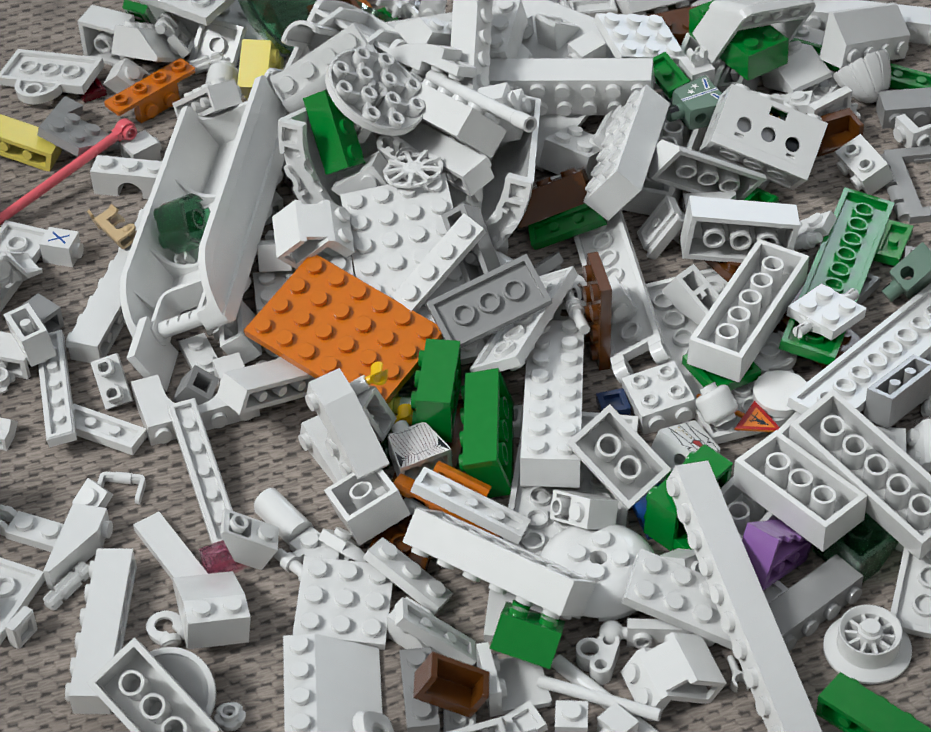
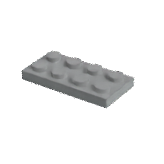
M525 254L426 302V305L444 340L460 341V346L463 348L551 305L552 299L528 255Z

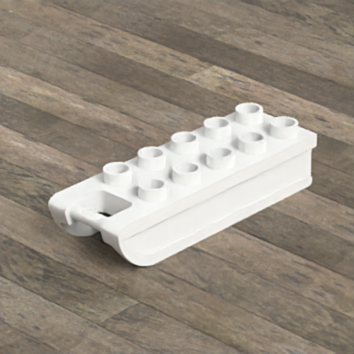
M264 75L255 78L248 101L204 117L199 116L191 106L181 109L120 276L121 307L132 338L134 337L139 319L146 316L153 322L151 331L161 346L168 345L172 336L202 325L207 330H211L236 320L243 294L251 284L249 275L254 258L258 254L257 245L261 241L265 222L273 211L271 203L276 186L283 178L281 170L285 157L284 153L280 154L278 120L290 113L283 106L281 99L270 87ZM184 240L190 241L189 252L195 258L194 264L188 262L185 265L174 263L176 253L183 250Z

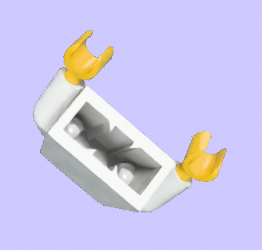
M375 362L371 365L370 375L367 377L362 375L349 384L353 388L377 439L383 441L396 422L405 420L409 426L412 424L413 410L410 404H401L398 406V415L395 416L378 389L370 385L372 383L383 385L388 378V369L382 371L383 363Z

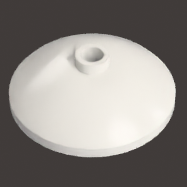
M164 647L150 651L210 717L216 702V685L213 675L204 661L194 653L177 647Z

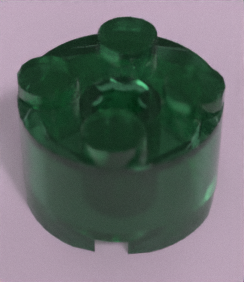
M190 193L166 202L154 209L153 215L159 231L158 241L162 248H169L176 254H182L183 252L199 248L211 212L208 207L204 209L200 203L203 201L200 196Z

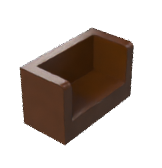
M850 108L820 116L822 118L821 121L828 123L816 156L819 157L835 152L861 134L863 136L864 124Z
M433 651L414 674V699L469 718L476 713L489 697V671Z

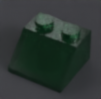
M865 512L864 520L830 547L821 551L814 545L813 552L825 562L837 554L863 575V582H865L880 570L899 542Z

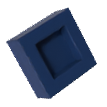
M623 388L596 393V403L600 412L610 404L620 415L631 416V407Z

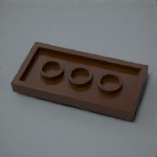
M592 252L587 253V265L583 266V275L585 282H587V286H583V297L586 306H583L585 310V319L590 327V331L584 334V341L590 343L591 361H596L599 371L610 369L612 288L599 253Z

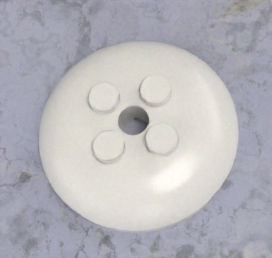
M619 524L608 526L601 530L584 529L573 525L552 537L543 548L540 556L597 582L587 602L583 616L599 618V622L621 619L638 611L621 603L638 552L641 548L654 554L655 552L642 536ZM572 616V617L578 618V619L581 618V616Z

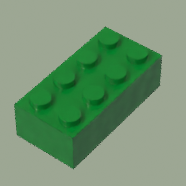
M714 0L689 10V35L695 40L696 38L692 33ZM771 25L738 30L719 59L749 81L788 64L789 39Z
M499 368L465 373V385L461 386L464 408H461L460 416L464 429L460 431L459 435L463 448V454L459 455L460 469L462 472H466V474L492 486L487 498L510 495L513 481L514 401Z

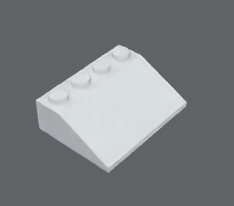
M315 633L283 636L285 732H355L352 722L354 715L358 711H374L383 714L379 648ZM372 725V732H383L380 727Z

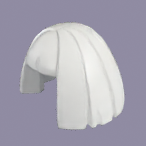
M886 49L864 56V59L861 57L834 73L833 77L841 88L847 86L852 90V97L864 103L876 102L878 91H888L890 87L891 65L889 54Z

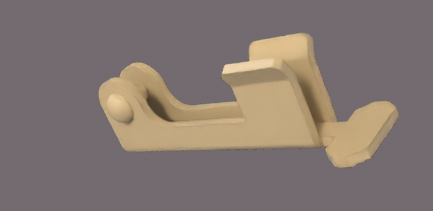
M113 204L97 217H94L92 212L88 210L87 213L99 230L102 229L121 249H125L133 243L137 232L136 226L131 223L116 229L115 226L120 222H125V219L120 214H117L119 209Z

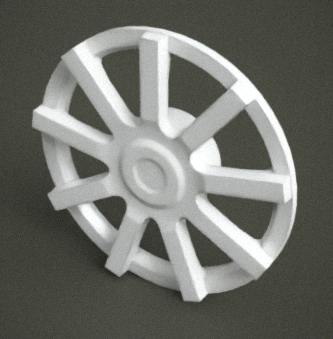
M428 150L414 153L405 151L404 155L388 160V164L383 170L384 179L387 183L397 188L410 189L422 187L433 182L441 175L443 162L439 155L436 156L428 153ZM432 163H437V164H438V166H426V165H429V164H432ZM425 171H434L436 174L430 177ZM399 173L393 178H389L390 174ZM403 177L407 180V184L397 183ZM421 178L425 180L423 182L413 184V181H417Z

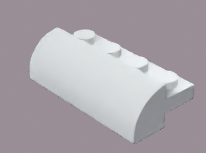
M352 23L270 79L283 99L281 103L290 114L305 107L303 98L327 90L325 81L326 71L331 61L339 53L357 49L358 47L377 52L374 46L368 43L356 23Z

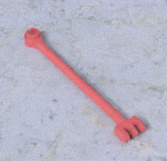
M127 118L119 120L115 128L111 130V134L0 212V225L117 141L133 140L137 135L135 124Z

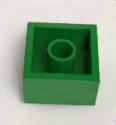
M513 600L512 603L506 601L489 649L550 669L565 621L531 610L530 606L521 604L516 600Z

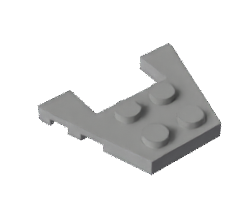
M65 96L39 126L37 136L78 157L109 134L101 130L98 125L89 124L81 120L79 115L82 114L84 105ZM117 141L110 147H113L116 150L120 149L119 141Z

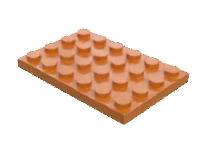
M319 255L307 257L244 329L245 336L314 378H319L340 368L350 383L362 375L367 377L371 373V365L375 362H382V371L388 369L386 383L383 385L372 383L370 385L378 389L387 404L390 403L419 368V350L425 349L426 339H443L437 324L413 310L410 311L403 304Z

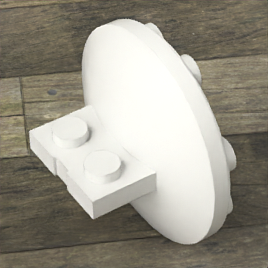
M358 47L357 49L339 53L327 68L325 81L328 93L338 109L353 121L359 143H365L371 132L390 136L409 133L422 120V110L425 107V103L420 98L414 97L420 90L421 83L413 78L403 66L394 61L390 54H380L363 47Z

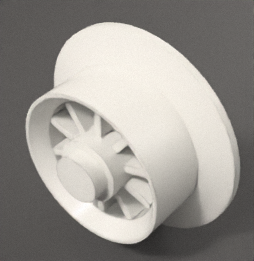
M860 605L846 611L841 618L828 628L823 642L824 654L830 666L837 673L842 672L862 684H882L896 679L907 669L912 656L910 639L906 632L902 631V626L897 617L890 611L875 605Z

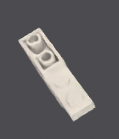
M410 43L394 47L386 52L405 68L412 67L411 72L420 75H426L428 71L434 70L441 73L448 72V77L463 81L464 77L475 78L477 71L476 67L460 61L462 50L454 47L427 43Z

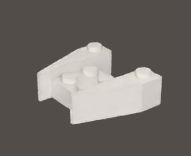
M338 368L308 382L305 400L310 410L316 411L318 415L302 422L298 439L302 448L305 451L309 450L331 481L336 483L352 472L359 480L388 466L389 461L353 388L341 369Z

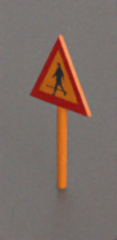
M755 400L746 413L738 410L734 412L736 416L741 418L734 430L774 432L780 428Z

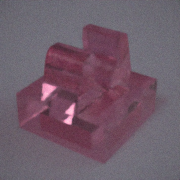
M224 540L198 549L204 569L208 574L230 572L238 569Z

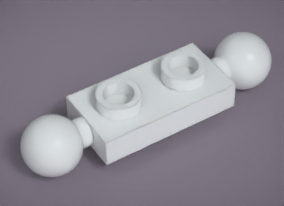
M627 618V627H622L617 621L608 620L599 629V635L601 633L605 635V644H613L615 642L614 637L619 636L620 641L627 639V647L639 649L643 647H656L668 641L666 635L671 632L693 634L660 619ZM703 638L707 647H710L715 643L713 641Z

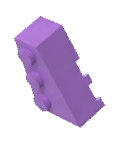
M780 519L748 522L742 538L743 545L763 591L804 563L812 546L811 542Z

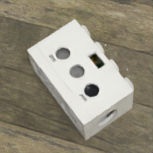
M731 84L718 99L699 152L766 175V180L795 190L808 180L828 123L821 121L822 118L816 114H804L797 111L798 108L794 105L775 102L774 98L770 95L763 93L758 95L751 92L750 88L743 84Z

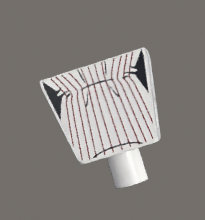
M400 420L392 426L393 433L388 436V446L397 477L402 473L416 480L423 467L433 471L438 461L452 467L451 448L427 423L421 422L409 426L407 421Z

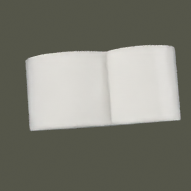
M603 633L599 635L598 639L584 638L576 645L577 666L581 670L590 672V678L599 685L609 683L612 678L619 656V636L614 637L615 642L611 645L604 643L605 635ZM590 652L595 655L587 656L584 653Z

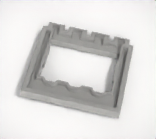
M931 145L884 150V153L879 155L888 163L894 177L885 187L891 202H895L894 210L899 222L908 221L909 224L931 222V206L922 207L905 163L913 162L914 164L931 162Z

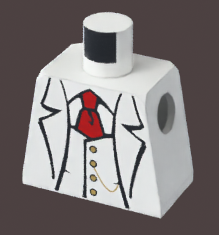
M695 420L659 429L651 446L671 469H674L676 465H682L689 453L692 451L696 452L704 444L719 454L721 452L720 447Z

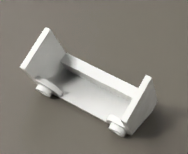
M714 0L692 34L700 45L703 44L707 49L708 58L711 63H716L738 30L771 25L786 36L790 43L813 12L816 4L813 0Z

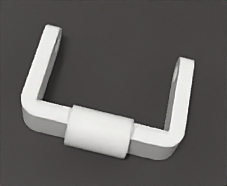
M103 472L100 474L97 483L104 487L105 482L130 485L139 484L135 495V504L140 505L146 487L143 475L126 472Z

